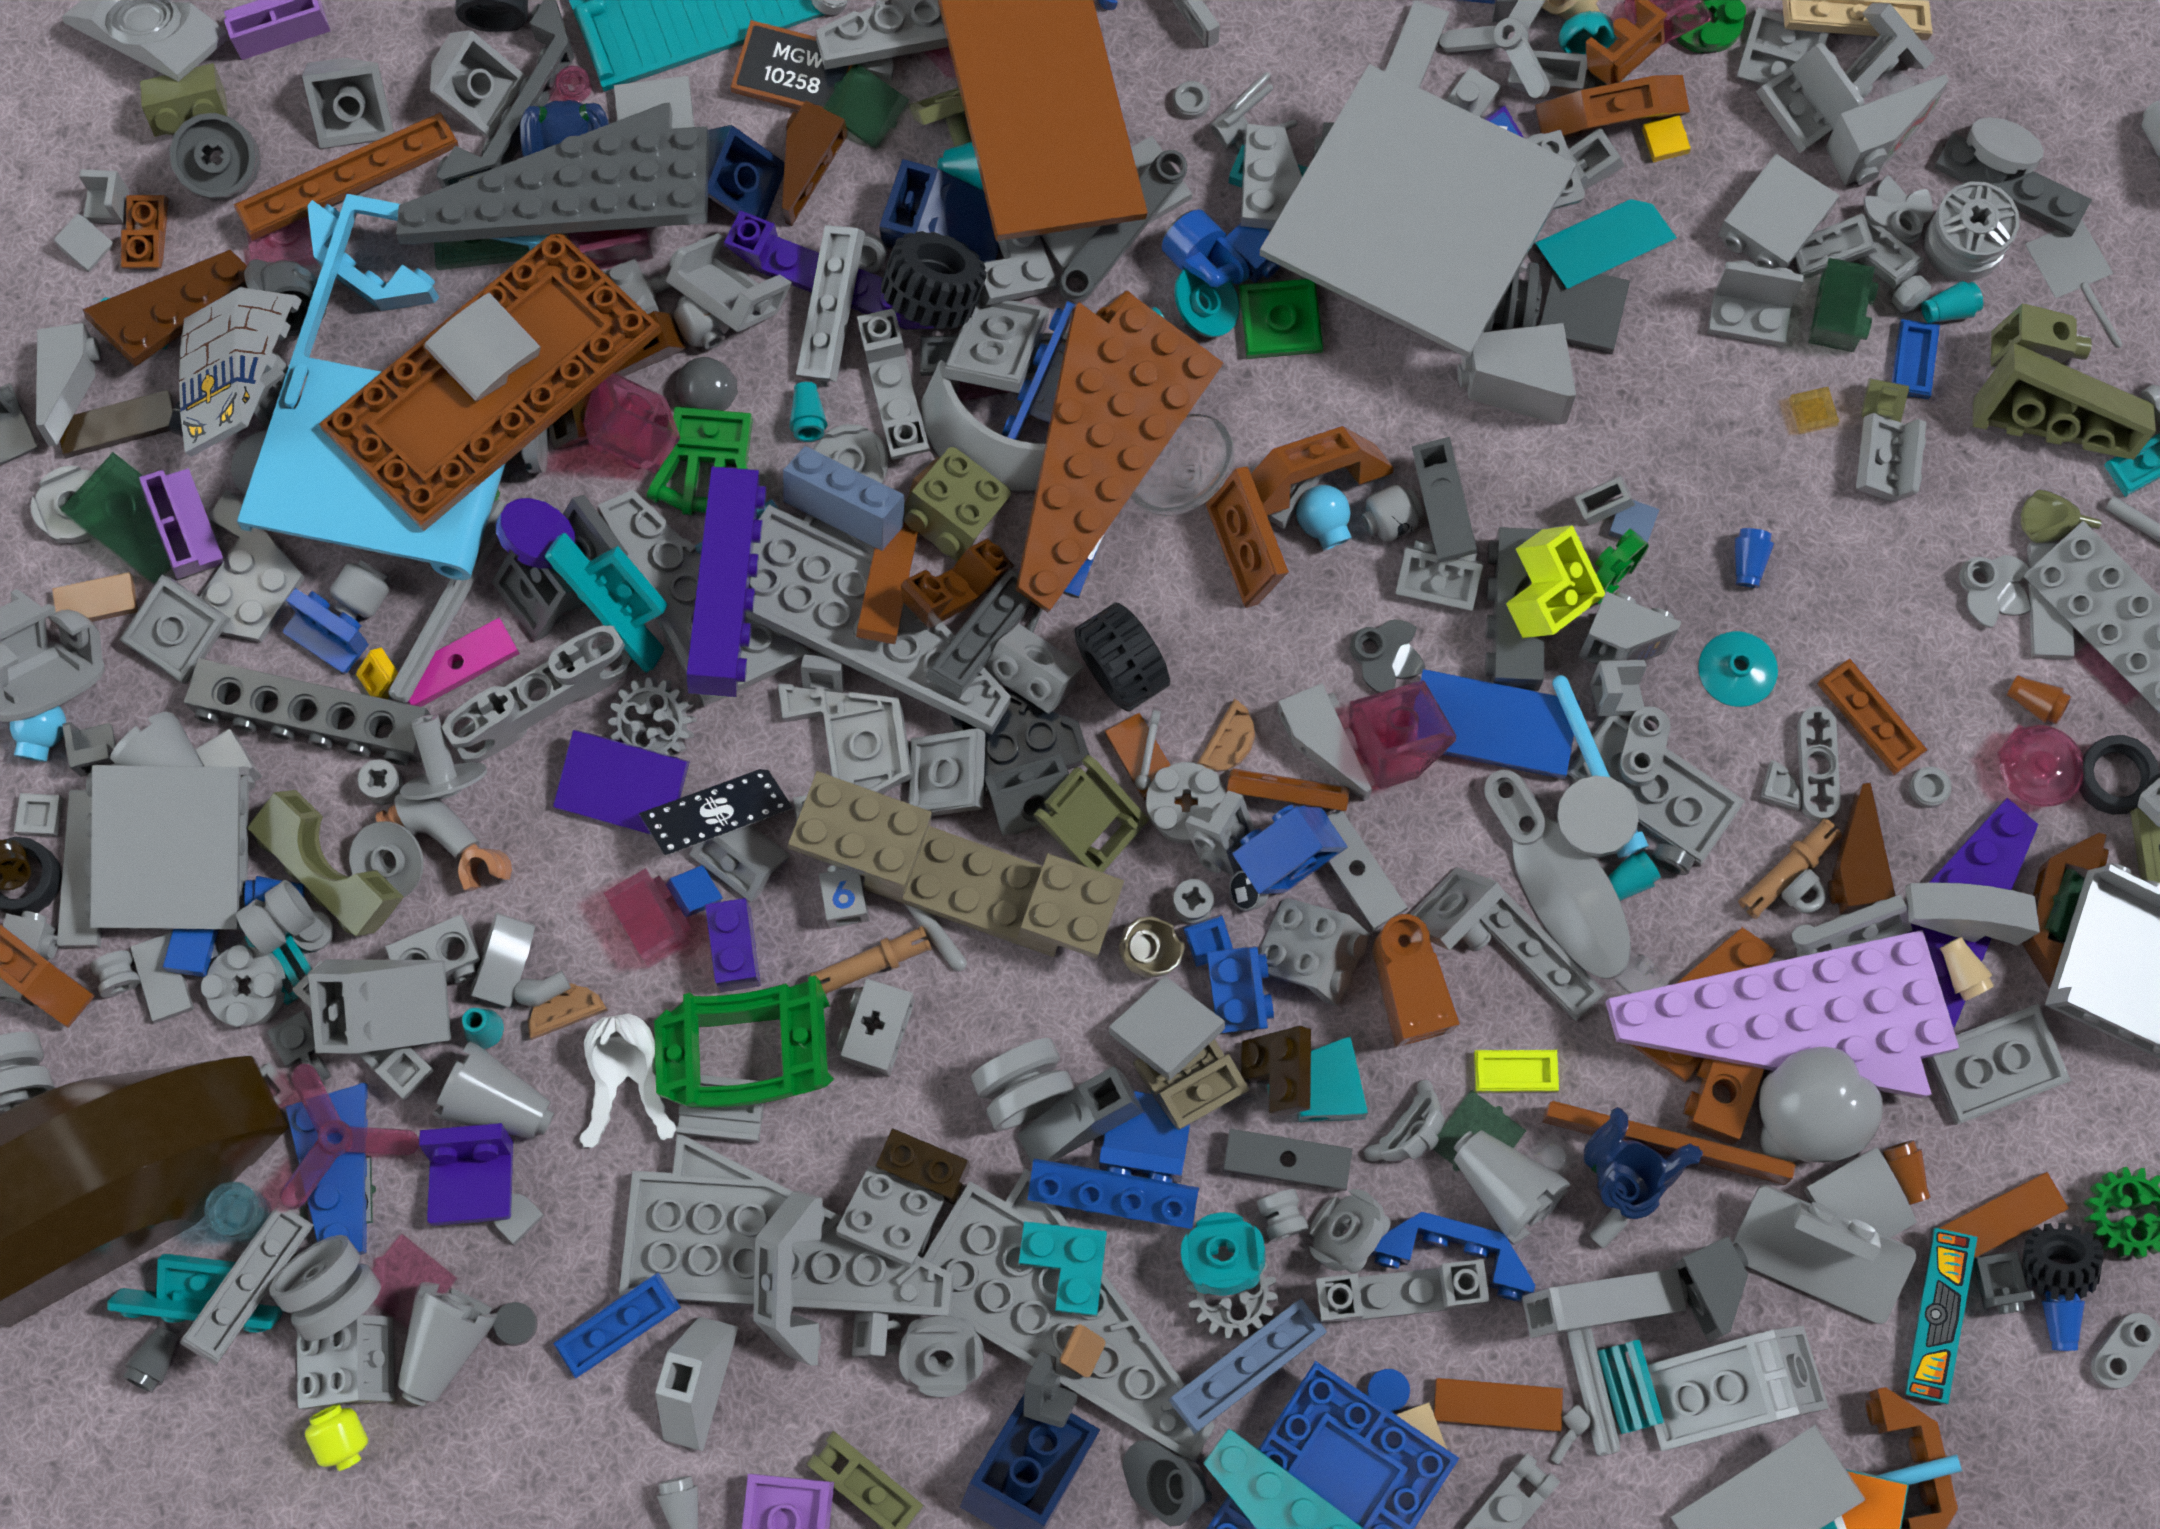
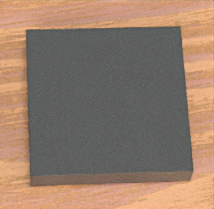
M1553 269L1540 325L1564 323L1567 344L1613 354L1630 280L1599 274L1567 289Z

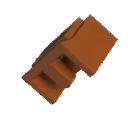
M1634 0L1637 14L1636 24H1632L1625 18H1618L1614 21V34L1619 39L1606 49L1592 37L1586 41L1587 69L1607 85L1621 82L1664 43V19L1668 14L1649 0Z

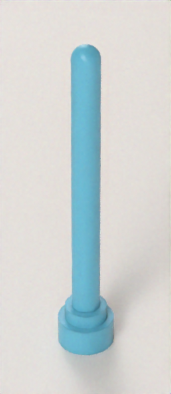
M1562 675L1556 676L1552 682L1553 688L1591 775L1610 777L1568 679ZM1637 830L1630 842L1617 852L1619 859L1649 847L1643 831L1638 832Z

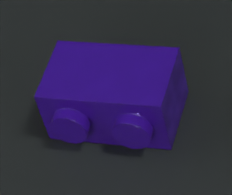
M746 898L705 904L714 978L719 990L727 992L761 986L752 913Z

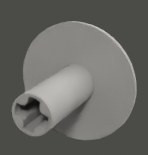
M426 715L411 722L426 773L410 780L401 787L400 794L402 798L408 800L449 798L460 793L461 789L476 783L487 774L486 765L483 763L453 764L447 741L441 728L439 715Z

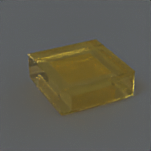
M1829 387L1792 394L1789 398L1799 434L1835 427L1840 422Z

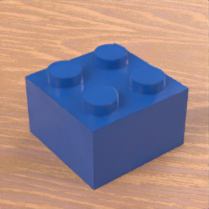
M1289 805L1272 817L1274 823L1263 831L1261 828H1258L1243 837L1240 841L1242 847L1232 854L1258 894H1278L1292 889L1347 849L1348 846L1321 807H1306L1303 805L1294 808L1293 805Z

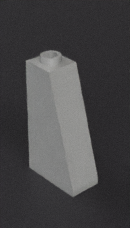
M1678 1268L1551 1287L1522 1296L1530 1338L1686 1311L1685 1302L1687 1301L1688 1294L1686 1284L1679 1277Z

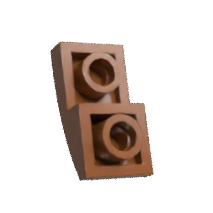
M127 195L126 230H121V268L161 269L164 257L169 198L165 195Z

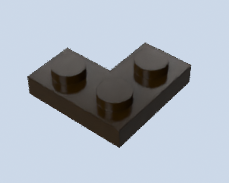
M1299 1025L1242 1041L1241 1076L1245 1082L1252 1084L1270 1079V1114L1285 1116L1310 1110V1028Z

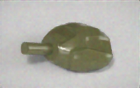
M2041 489L2036 490L2033 496L2027 498L2020 514L2022 530L2035 543H2048L2062 539L2082 521L2091 528L2099 529L2101 526V520L2081 515L2079 508L2071 501Z

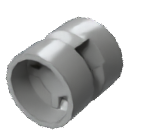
M285 879L265 893L264 902L255 899L236 913L237 920L245 935L265 955L270 954L286 943L285 937L287 933L296 936L315 923V916L304 897Z

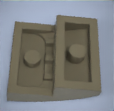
M1215 1039L1170 1081L1142 1059L1138 1058L1133 1062L1145 1085L1178 1131L1249 1091L1230 1055L1224 1056Z

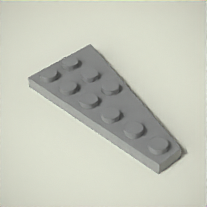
M876 0L875 6L861 13L853 11L816 30V41L825 70L949 47L938 0Z
M631 490L599 504L598 513L628 552L627 557L667 602L668 606L664 613L656 617V620L687 675L701 555L690 541L680 537L667 525L665 518L634 490ZM745 617V623H751V639L749 647H742L741 658H747V675L745 683L738 682L737 691L800 663L803 655H810V652L802 644L798 645L793 639ZM697 694L703 707L727 697Z

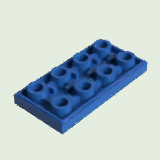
M1423 669L1407 748L1565 779L1574 734L1560 701L1555 695Z

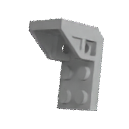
M1804 1326L1774 1329L1647 1365L1664 1423L1654 1426L1661 1451L1829 1409Z

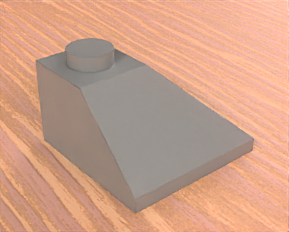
M472 30L453 32L448 35L431 63L430 92L479 132L490 138L500 123L504 111L511 105L523 80L527 76Z
M351 58L307 63L302 78L320 149L375 141L394 133L378 63Z

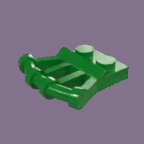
M675 407L669 452L648 489L647 499L656 503L662 501L681 510L683 515L693 516L694 512L706 513L708 497H696L700 462L715 463L714 467H727V464L737 465L738 469H748L747 463L749 461V447L753 424L752 414ZM681 460L688 461L683 494L667 487L668 481Z

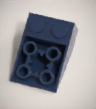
M902 159L879 225L881 239L886 247L893 249L897 239L903 238L904 234L907 233L915 234L916 231L936 232L940 235L955 238L958 242H963L969 246L970 250L975 251L980 256L979 260L984 263L996 261L1000 246L995 239L984 191L938 168Z

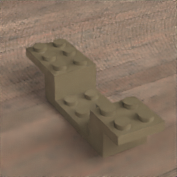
M816 771L789 840L788 849L865 876L864 890L1045 955L1054 957L1058 946L1097 959L1124 880L1047 853L1043 866L931 827V811Z

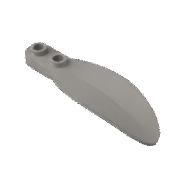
M1498 770L1492 773L1484 786L1485 797L1512 839L1516 871L1537 916L1561 948L1583 969L1604 979L1620 976L1629 963L1631 941L1622 905L1608 876L1594 856L1581 854L1564 840L1560 834L1558 823L1546 816L1520 775L1511 770ZM1506 784H1511L1513 786V794L1509 798H1502L1500 794L1501 788ZM1529 817L1533 818L1535 822L1534 828L1529 832H1524L1521 828L1522 821Z

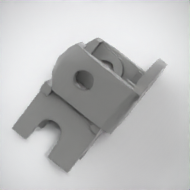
M18 589L10 592L12 602L0 607V721H18L39 715L76 697L100 680L105 672L100 632L86 616L70 609L56 612L55 607L50 604L41 607ZM48 617L59 625L61 643L54 641L48 643L45 618Z

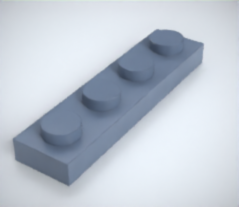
M1300 1298L1169 1399V1402L1195 1435L1316 1342L1327 1331L1302 1298Z

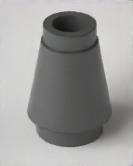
M157 1326L154 1333L149 1336L124 1365L127 1370L123 1378L133 1385L153 1393L157 1385L163 1384L180 1337L165 1328Z

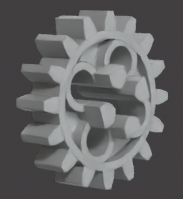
M656 677L646 678L645 687L640 680H634L631 682L633 692L621 689L618 693L623 699L622 703H611L610 705L614 711L618 712L617 717L608 719V724L617 725L618 731L614 732L611 738L612 740L622 739L624 743L673 756L672 749L677 752H684L686 747L681 740L694 737V733L687 729V724L697 722V718L687 716L686 712L694 704L692 701H681L680 698L685 692L683 688L670 691L672 684L670 680H662L658 686ZM657 695L662 696L664 699V706L659 710L657 703H654ZM635 706L639 714H653V719L658 722L672 721L675 725V732L669 735L666 727H651V722L646 719L633 720L629 714L631 707ZM647 731V737L650 739V743L647 746H644L640 740L642 733Z
M1219 1248L1216 1259L1227 1261L1234 1253L1226 1257L1223 1250ZM1265 1263V1267L1260 1274V1281L1258 1282L1260 1291L1256 1294H1250L1246 1291L1239 1294L1238 1304L1246 1311V1317L1241 1321H1236L1231 1317L1232 1301L1230 1298H1222L1218 1305L1211 1307L1204 1301L1206 1294L1198 1292L1193 1284L1187 1285V1292L1196 1295V1299L1188 1303L1189 1310L1200 1309L1201 1311L1196 1319V1323L1199 1325L1208 1320L1211 1323L1209 1334L1212 1336L1219 1328L1224 1329L1226 1340H1230L1233 1330H1239L1243 1339L1248 1337V1326L1252 1325L1255 1329L1260 1330L1263 1325L1259 1317L1262 1315L1271 1318L1273 1315V1311L1266 1306V1303L1275 1302L1278 1299L1277 1294L1268 1292V1288L1276 1283V1278H1265L1263 1275L1268 1268V1264Z

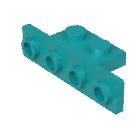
M566 533L557 536L545 554L553 569L563 577L576 592L579 599L589 607L603 625L614 626L624 642V649L628 652L630 658L644 672L647 673L653 670L664 652V647L645 626V623L663 614L668 606L667 602L619 546L589 561Z
M163 1253L158 1258L156 1292L121 1288L107 1301V1310L121 1312L122 1316L128 1318L149 1315L161 1317L163 1321L178 1323L185 1320L195 1321L236 1262ZM259 1304L243 1329L255 1333L271 1329L282 1317L281 1308L279 1306Z

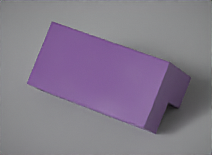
M257 0L224 11L226 16L224 22L230 40L241 60L330 32L321 0Z
M189 468L169 475H165L164 470H160L139 477L144 496L176 579L222 565L224 562L223 556Z

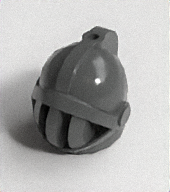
M259 259L251 260L244 270L245 282L249 289L296 295L302 300L298 310L293 313L290 311L286 318V322L291 326L287 337L299 335L318 279L306 268L294 261L279 260L276 262H266ZM327 308L325 309L323 318H324L325 315H326Z

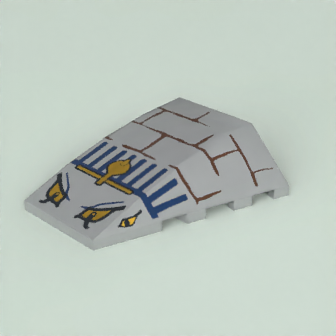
M240 287L184 319L180 346L179 394L184 449L187 455L192 457L248 427L265 387V384L260 381L261 376L273 369L277 356L272 353L277 339L283 340L286 338L291 327L286 322V318L290 311L293 313L298 310L302 301L299 297Z

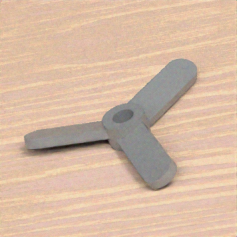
M1518 0L1509 17L1501 20L1496 26L1449 30L1440 37V46L1448 53L1502 48L1508 54L1529 96L1541 99L1549 91V81L1528 43V29L1546 0ZM1515 31L1514 36L1507 40L1508 35Z

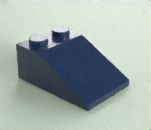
M1023 1394L971 1479L960 1508L996 1529H1046L1101 1429L1073 1413L1070 1414L1065 1426L1062 1428L1025 1417Z

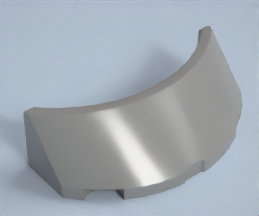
M940 360L921 400L923 424L934 451L941 457L948 448L955 447L1006 485L1010 491L1036 492L1045 444L1014 440L998 434L980 423L968 412L956 395L960 382L944 378L946 362Z

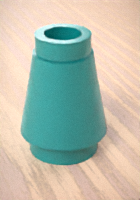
M1960 281L1929 298V300L1923 301L1921 304L1922 315L1927 323L1973 318L1976 312L1983 309V296L1975 282L1967 283Z
M800 382L794 386L789 429L799 441H817L824 436V430L827 428L828 423L816 384Z
M1642 851L1637 855L1632 853L1608 878L1621 901L1655 887L1654 882L1659 880L1661 875L1649 856Z
M471 1008L462 1017L464 1036L468 1043L472 1042L483 1049H487L496 1045L502 1038L504 1032L503 1020L495 1011ZM483 1019L482 1024L477 1027L476 1022Z

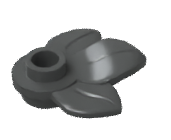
M1394 619L1387 621L1378 629L1365 627L1353 635L1350 642V653L1354 660L1362 665L1363 680L1374 691L1382 695L1391 696L1395 689L1396 678L1415 677L1425 669L1421 656L1409 645L1416 633L1417 627L1403 620ZM1370 641L1376 645L1377 650L1374 653H1366L1362 645Z

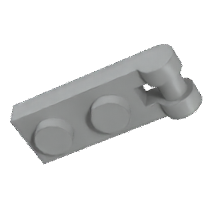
M1897 895L1887 900L1877 901L1873 905L1853 913L1840 915L1834 920L1816 927L1800 925L1794 929L1792 939L1797 948V955L1801 957L1902 935L1913 930L1911 923H1909L1907 906L1901 895Z
M1527 1452L1463 1529H1521L1558 1486L1560 1480L1551 1472L1548 1475L1535 1465L1537 1460ZM1523 1478L1536 1487L1530 1497H1527L1516 1487Z

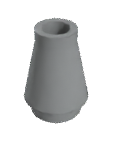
M692 1476L674 1478L658 1483L660 1494L656 1496L670 1528L698 1529V1485H693Z

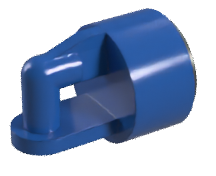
M1191 210L1184 213L1165 232L1162 240V251L1181 271L1186 268L1189 272L1204 280L1210 287L1217 288L1230 281L1234 284H1240L1249 277V267L1245 259L1224 239L1226 233L1203 210Z

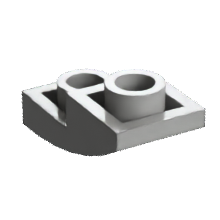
M496 912L482 947L484 955L470 988L471 996L503 1006H511L514 998V989L520 981L535 930L534 924Z

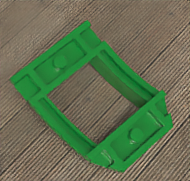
M814 975L808 977V982L791 987L785 983L739 994L718 996H694L692 993L683 994V1002L672 1012L666 1009L654 1020L656 1094L662 1098L689 1107H733L777 1101L827 1087L834 1080L828 1073L824 1017V1008L830 1007V1004L819 978ZM780 1020L783 1076L740 1085L701 1087L699 1027Z

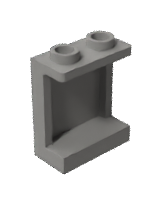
M1775 154L1726 217L1718 236L1722 238L1724 245L1735 253L1743 252L1754 259L1757 267L1768 269L1788 268L1790 262L1819 224L1825 221L1832 212L1840 195L1778 154Z
M719 233L677 249L670 259L669 265L671 270L666 282L737 332L776 315L792 283L780 274L759 284L720 257L719 252L725 237Z

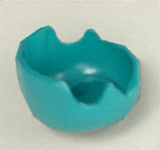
M1598 11L1580 12L1566 20L1558 34V42L1565 53L1577 52L1586 55V41L1592 37L1607 49L1618 40V37L1614 34L1613 21L1608 15Z

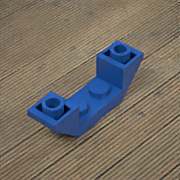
M1420 1212L1388 1231L1381 1237L1377 1247L1370 1254L1375 1256V1264L1391 1269H1399L1400 1263L1408 1265L1418 1233L1424 1235L1423 1242L1433 1246L1446 1248L1448 1242L1463 1245V1252L1471 1256L1488 1258L1489 1252L1496 1254L1488 1287L1498 1289L1497 1296L1521 1302L1522 1296L1534 1293L1536 1286L1504 1233L1426 1212Z

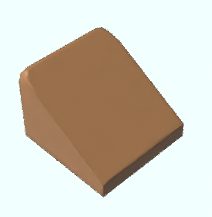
M1081 1324L1075 1325L1059 1359L1061 1366L1085 1378H1089L1105 1347V1340Z

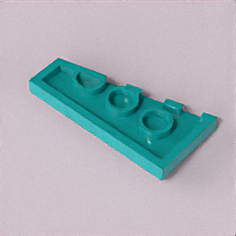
M1230 1428L1226 1430L1203 1462L1256 1529H1364Z

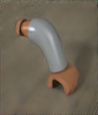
M401 794L395 796V805L388 808V813L384 810L376 813L377 822L390 821L405 827L413 835L418 833L428 834L456 859H460L458 874L464 891H473L481 887L477 876V869L483 860L488 865L490 875L510 880L512 865L508 856L500 850L479 848V840L440 799L408 800L402 798Z

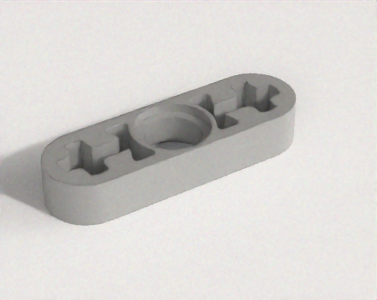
M1813 706L1802 714L1797 723L1801 809L1807 818L1820 822L1823 818L1831 819L1840 807L1837 723L1835 716L1830 710L1821 706ZM1813 717H1818L1819 723L1826 724L1827 727L1823 728L1820 732V744L1807 747V743L1812 744L1815 741V730L1812 727H1807V724L1812 721ZM1812 755L1825 757L1829 763L1828 772L1825 774L1812 772L1808 767V758ZM1830 781L1831 785L1825 784L1823 786L1822 797L1823 800L1830 801L1831 804L1827 805L1824 812H1820L1818 805L1811 804L1810 801L1814 800L1818 794L1817 784ZM1809 782L1817 783V784H1814V785H1811V786H1810V785H1809Z

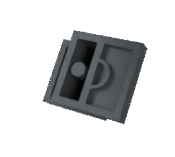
M585 495L573 497L564 510L563 515L569 520L575 532V544L589 561L616 546H619L628 556V552ZM510 550L491 582L534 641L547 636L562 613L587 606L553 568L539 569L525 565L518 561V555Z

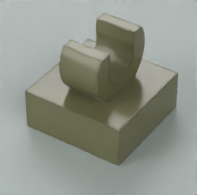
M1869 378L1860 416L1865 417L1876 413L1901 423L1910 386Z

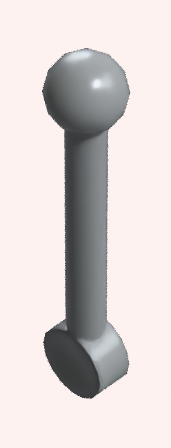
M1157 710L1152 711L1141 773L1135 779V785L1140 790L1147 789L1151 784L1148 773L1161 711Z

